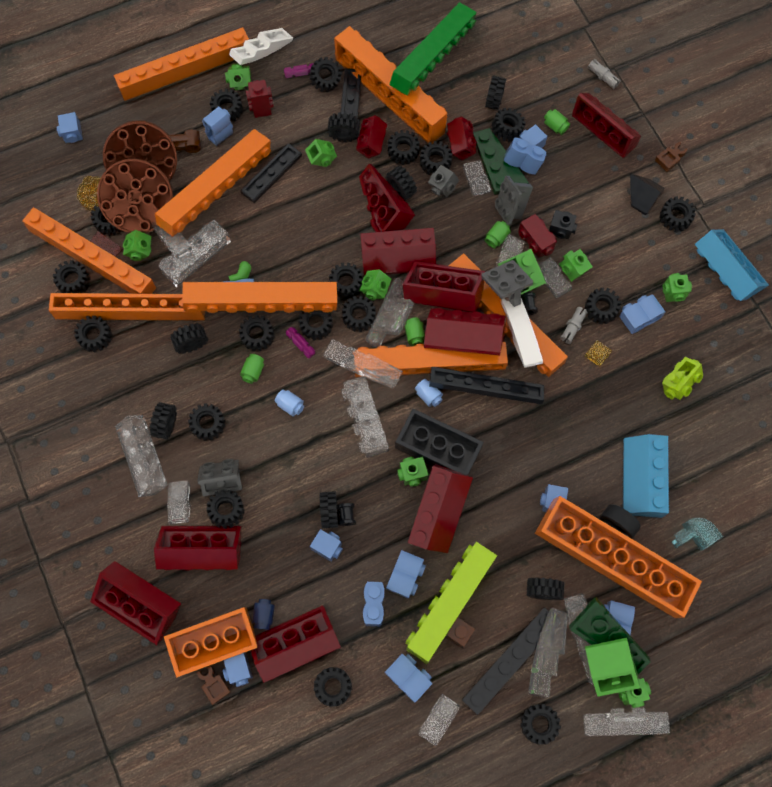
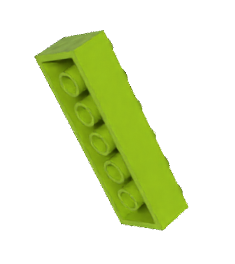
M478 542L474 546H468L462 556V559H464L463 563L458 561L450 574L453 578L451 581L447 579L439 592L442 595L440 598L435 596L428 608L431 610L428 615L424 613L418 622L417 627H419L417 633L412 631L405 644L408 645L406 650L425 664L429 662L497 557L496 554Z

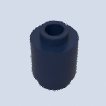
M259 599V603H254L253 628L270 630V625L273 624L275 605L271 604V600Z

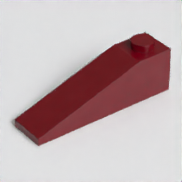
M368 164L359 176L363 194L367 197V210L371 212L372 219L370 221L375 232L405 229L415 216L414 212L374 166Z

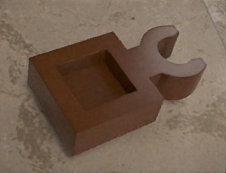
M681 142L676 143L673 150L668 147L656 156L655 161L666 172L678 164L681 160L680 157L686 154L687 148L683 151L678 149Z
M209 665L207 666L209 673L206 676H203L201 671H197V676L201 680H205L206 684L201 687L211 704L214 705L230 694L231 691L220 674L216 677L213 676L214 669Z

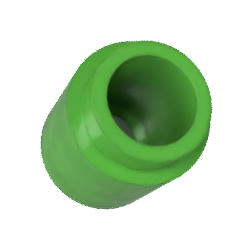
M556 109L553 111L549 110L544 117V123L557 134H564L570 126L568 119Z
M497 221L486 234L485 242L494 249L500 246L510 235V226L504 221Z
M419 318L408 319L405 325L408 344L412 346L424 344L425 330L423 322Z
M250 354L246 358L240 372L243 381L250 384L258 381L264 367V359L262 357Z

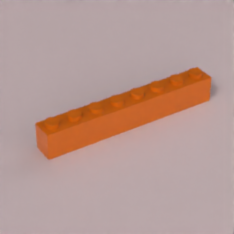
M242 27L115 74L114 78L124 101L233 61L234 59L229 55L230 50L242 47L245 40H249Z
M253 129L155 213L156 225L172 237L182 232L189 222L194 221L203 210L209 208L213 201L219 199L227 189L234 186L237 180L243 178L251 168L256 167L260 160L270 154L271 140L256 129Z
M33 207L22 220L31 233L129 293L152 294L155 291L156 286L151 278Z
M464 253L449 265L480 270ZM484 281L482 299L478 309H481L485 314L497 313L506 316L501 299ZM506 316L505 334L511 339V343L514 345L512 340L513 335L507 324ZM530 319L543 359V364L537 365V369L542 374L550 377L566 362L568 356Z
M183 282L182 304L184 311L190 313H197L199 311H207L209 313H216L218 311H227L229 313L246 311L248 313L256 311L268 313L275 311L288 313L294 311H304L307 313L313 311L332 312L337 310V282Z
M50 294L49 312L55 319L81 320L83 318L87 320V316H90L91 319L92 316H96L97 318L101 317L103 320H205V311L197 313L184 311L182 304L183 294Z
M503 342L500 356L424 348V344H417L412 347L398 345L393 348L379 346L373 349L368 347L354 349L355 377L429 374L431 367L462 372L506 370L508 364L506 342Z

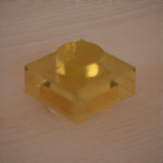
M596 340L585 354V357L600 367L612 350Z

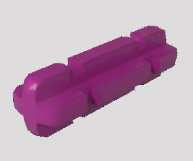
M314 63L309 64V66L305 64L293 66V68L286 67L284 68L285 77L291 78L292 75H295V77L308 75Z
M294 327L287 329L286 335L292 339V342L307 358L314 356L315 350L309 346V343L301 334L297 333Z

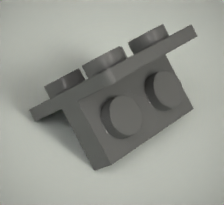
M505 176L500 186L498 198L495 200V208L507 225H511L513 219H522L533 189L531 184L514 183L510 176Z
M514 260L482 273V279L499 298H505L514 307L521 304V290L533 285V280Z
M226 459L220 463L207 462L200 466L197 481L201 485L203 496L215 495L217 491L220 494L223 489L225 492L228 490H242L239 460Z

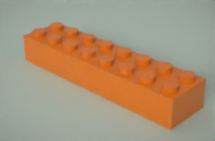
M350 26L334 38L336 61L344 68L355 69L356 72L351 73L357 79L359 74L361 76V83L427 143L431 142L433 144L434 141L445 134L447 121L445 108L439 106L430 95L424 93L420 86L415 91L412 90L408 96L390 86L393 71L397 66L393 62L388 61L382 52H378L371 42L366 41L357 30Z
M561 496L553 499L535 532L539 537L674 618H685L702 583L698 578Z

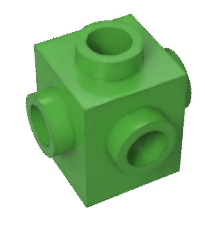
M239 63L231 64L232 67H229L228 72H225L226 83H230V88L235 90L245 89L248 83L251 82L250 66H242Z
M315 139L305 149L313 165L327 167L337 157L334 146L329 141Z
M138 230L127 234L123 242V255L130 257L133 261H141L148 257L151 253L152 236Z
M581 249L576 252L569 251L563 256L564 260L559 263L562 271L571 282L593 267Z
M380 269L367 271L362 280L360 291L370 300L382 299L387 294L392 279Z
M672 274L663 283V293L665 294L666 302L683 301L692 290L691 281H688L687 274Z
M414 457L405 458L400 463V469H397L399 480H403L405 486H418L421 484V481L428 480V472L423 457L416 459Z
M644 678L639 679L640 688L636 689L638 696L634 694V690L618 693L624 705L631 704L632 708L644 706V701L650 700V686L648 682H645Z

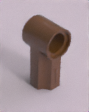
M190 129L186 130L184 134L169 135L176 151L185 150L188 153H197L201 150L200 132Z

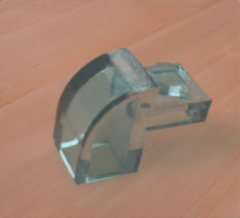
M692 518L682 524L684 528L675 534L676 539L671 543L675 548H678L692 538L702 551L723 536L709 520Z

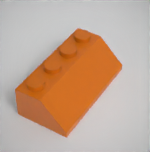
M247 607L164 636L176 678L258 648Z

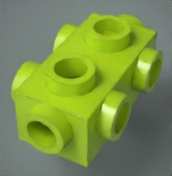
M687 357L678 362L674 370L663 380L662 384L665 395L670 399L677 398L679 400L683 396H689L695 382L700 383L703 378L702 364L695 359Z

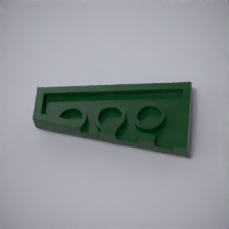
M490 128L473 132L476 147L494 195L500 193V186L505 176H510L514 183L529 184L518 167L511 166L504 161L506 150Z
M597 597L569 625L572 632L591 645L627 638L638 675L650 663V657Z

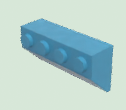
M724 229L711 230L695 243V246L698 248V254L708 260V266L720 275V281L725 286L728 285L732 290V296L736 300H747L769 286Z
M647 434L623 439V508L633 516L663 518L669 513L668 436Z

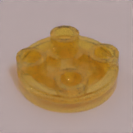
M86 176L77 189V198L80 204L87 210L95 211L93 207L95 205L99 207L97 189L101 177Z

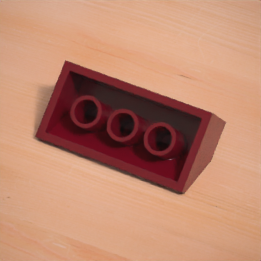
M580 93L578 95L572 116L624 159L638 145L641 135L590 93Z
M434 228L360 233L364 276L367 271L379 269L386 275L409 273L415 261L436 264Z
M415 261L402 284L404 301L476 312L482 299L484 287L482 273L486 271Z
M431 308L427 318L424 348L500 356L505 337L506 316L497 313L484 314L480 312Z
M436 464L433 466L408 540L409 544L426 550L448 553L473 477Z
M161 526L154 547L156 569H238L241 551V526H233L232 528L227 526V529H223L222 526L220 528L217 526Z
M116 561L100 572L90 601L155 645L159 644L175 620L181 606L180 602Z
M322 605L256 635L258 648L252 649L251 653L254 664L263 683L331 653L341 648Z

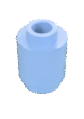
M423 379L415 387L416 394L428 407H436L443 400L441 398L443 393L438 388L429 387L427 379Z
M281 390L275 398L277 406L291 416L299 415L304 409V401L289 390Z

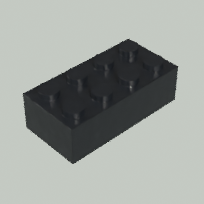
M412 409L395 442V448L414 458L423 457L424 462L431 466L436 464L469 475L484 442L418 410Z

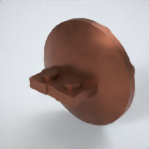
M146 121L126 122L116 127L109 134L104 144L103 163L106 170L121 160L141 159L157 166L169 181L175 173L177 153L174 143L169 135L155 124Z
M125 159L110 166L102 175L97 189V200L104 217L113 226L128 233L134 230L147 233L158 228L155 213L173 198L172 187L166 175L154 164L141 159Z

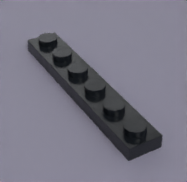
M431 367L429 387L541 405L544 402V385Z
M544 607L466 694L462 701L478 715L560 621Z

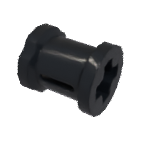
M533 292L521 294V299L528 316L538 313V308L535 306L536 294Z
M343 503L337 505V509L340 512L339 526L356 525V520H354L353 516L355 504Z

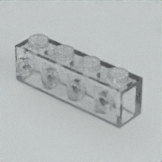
M214 219L210 223H206L198 233L191 235L187 242L178 246L170 256L161 260L158 265L161 273L177 287L231 242L229 234Z
M362 376L343 382L344 389H341L343 399L348 400L349 406L346 408L349 417H353L355 424H352L355 436L359 435L361 442H358L361 454L365 453L366 458L388 452L389 445L366 377Z
M144 415L126 416L115 428L138 496H154L168 486L148 426Z

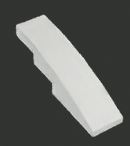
M283 28L259 32L257 38L245 40L242 47L232 48L229 55L240 65L247 64L281 49L290 43L293 37Z
M505 298L501 299L502 307L507 316V324L513 335L512 340L524 368L543 364L538 342L522 299L521 304L515 307L509 301H506Z

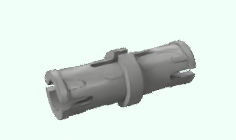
M596 59L592 60L588 65V69L594 72L599 80L606 82L612 89H615L621 82L620 79L610 72L608 67L605 68Z
M582 307L576 308L573 317L568 320L567 327L560 337L562 341L567 338L565 341L567 344L572 342L576 332L581 329V323L588 313L584 309L580 315Z

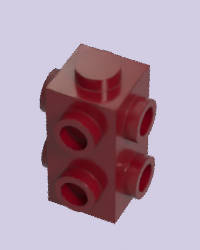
M265 80L249 82V90H246L250 112H254L255 118L272 115L271 108L274 105L270 86H266Z
M376 115L364 119L357 139L356 150L366 158L379 155L382 151L387 123Z
M461 116L447 123V135L450 139L452 155L464 160L476 154V140L473 136L472 130L474 128L471 121Z
M536 214L523 220L520 223L518 233L521 239L528 243L529 249H532L533 254L540 258L553 253L557 242L556 237L552 232H549L544 221Z

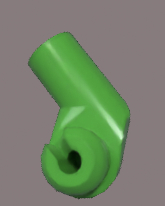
M247 261L241 262L238 273L228 276L229 280L248 279L251 265Z

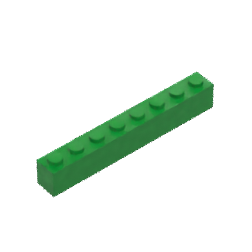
M459 2L393 71L389 85L407 96L412 90L415 91L420 81L424 82L428 73L433 72L436 64L442 62L445 54L448 55L452 47L457 46L460 38L465 37L468 29L474 27L476 23L474 18L477 12Z

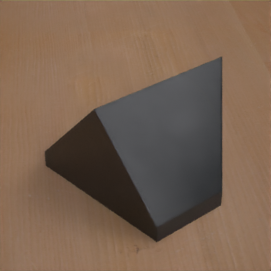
M630 173L631 207L647 215L665 188L651 179Z

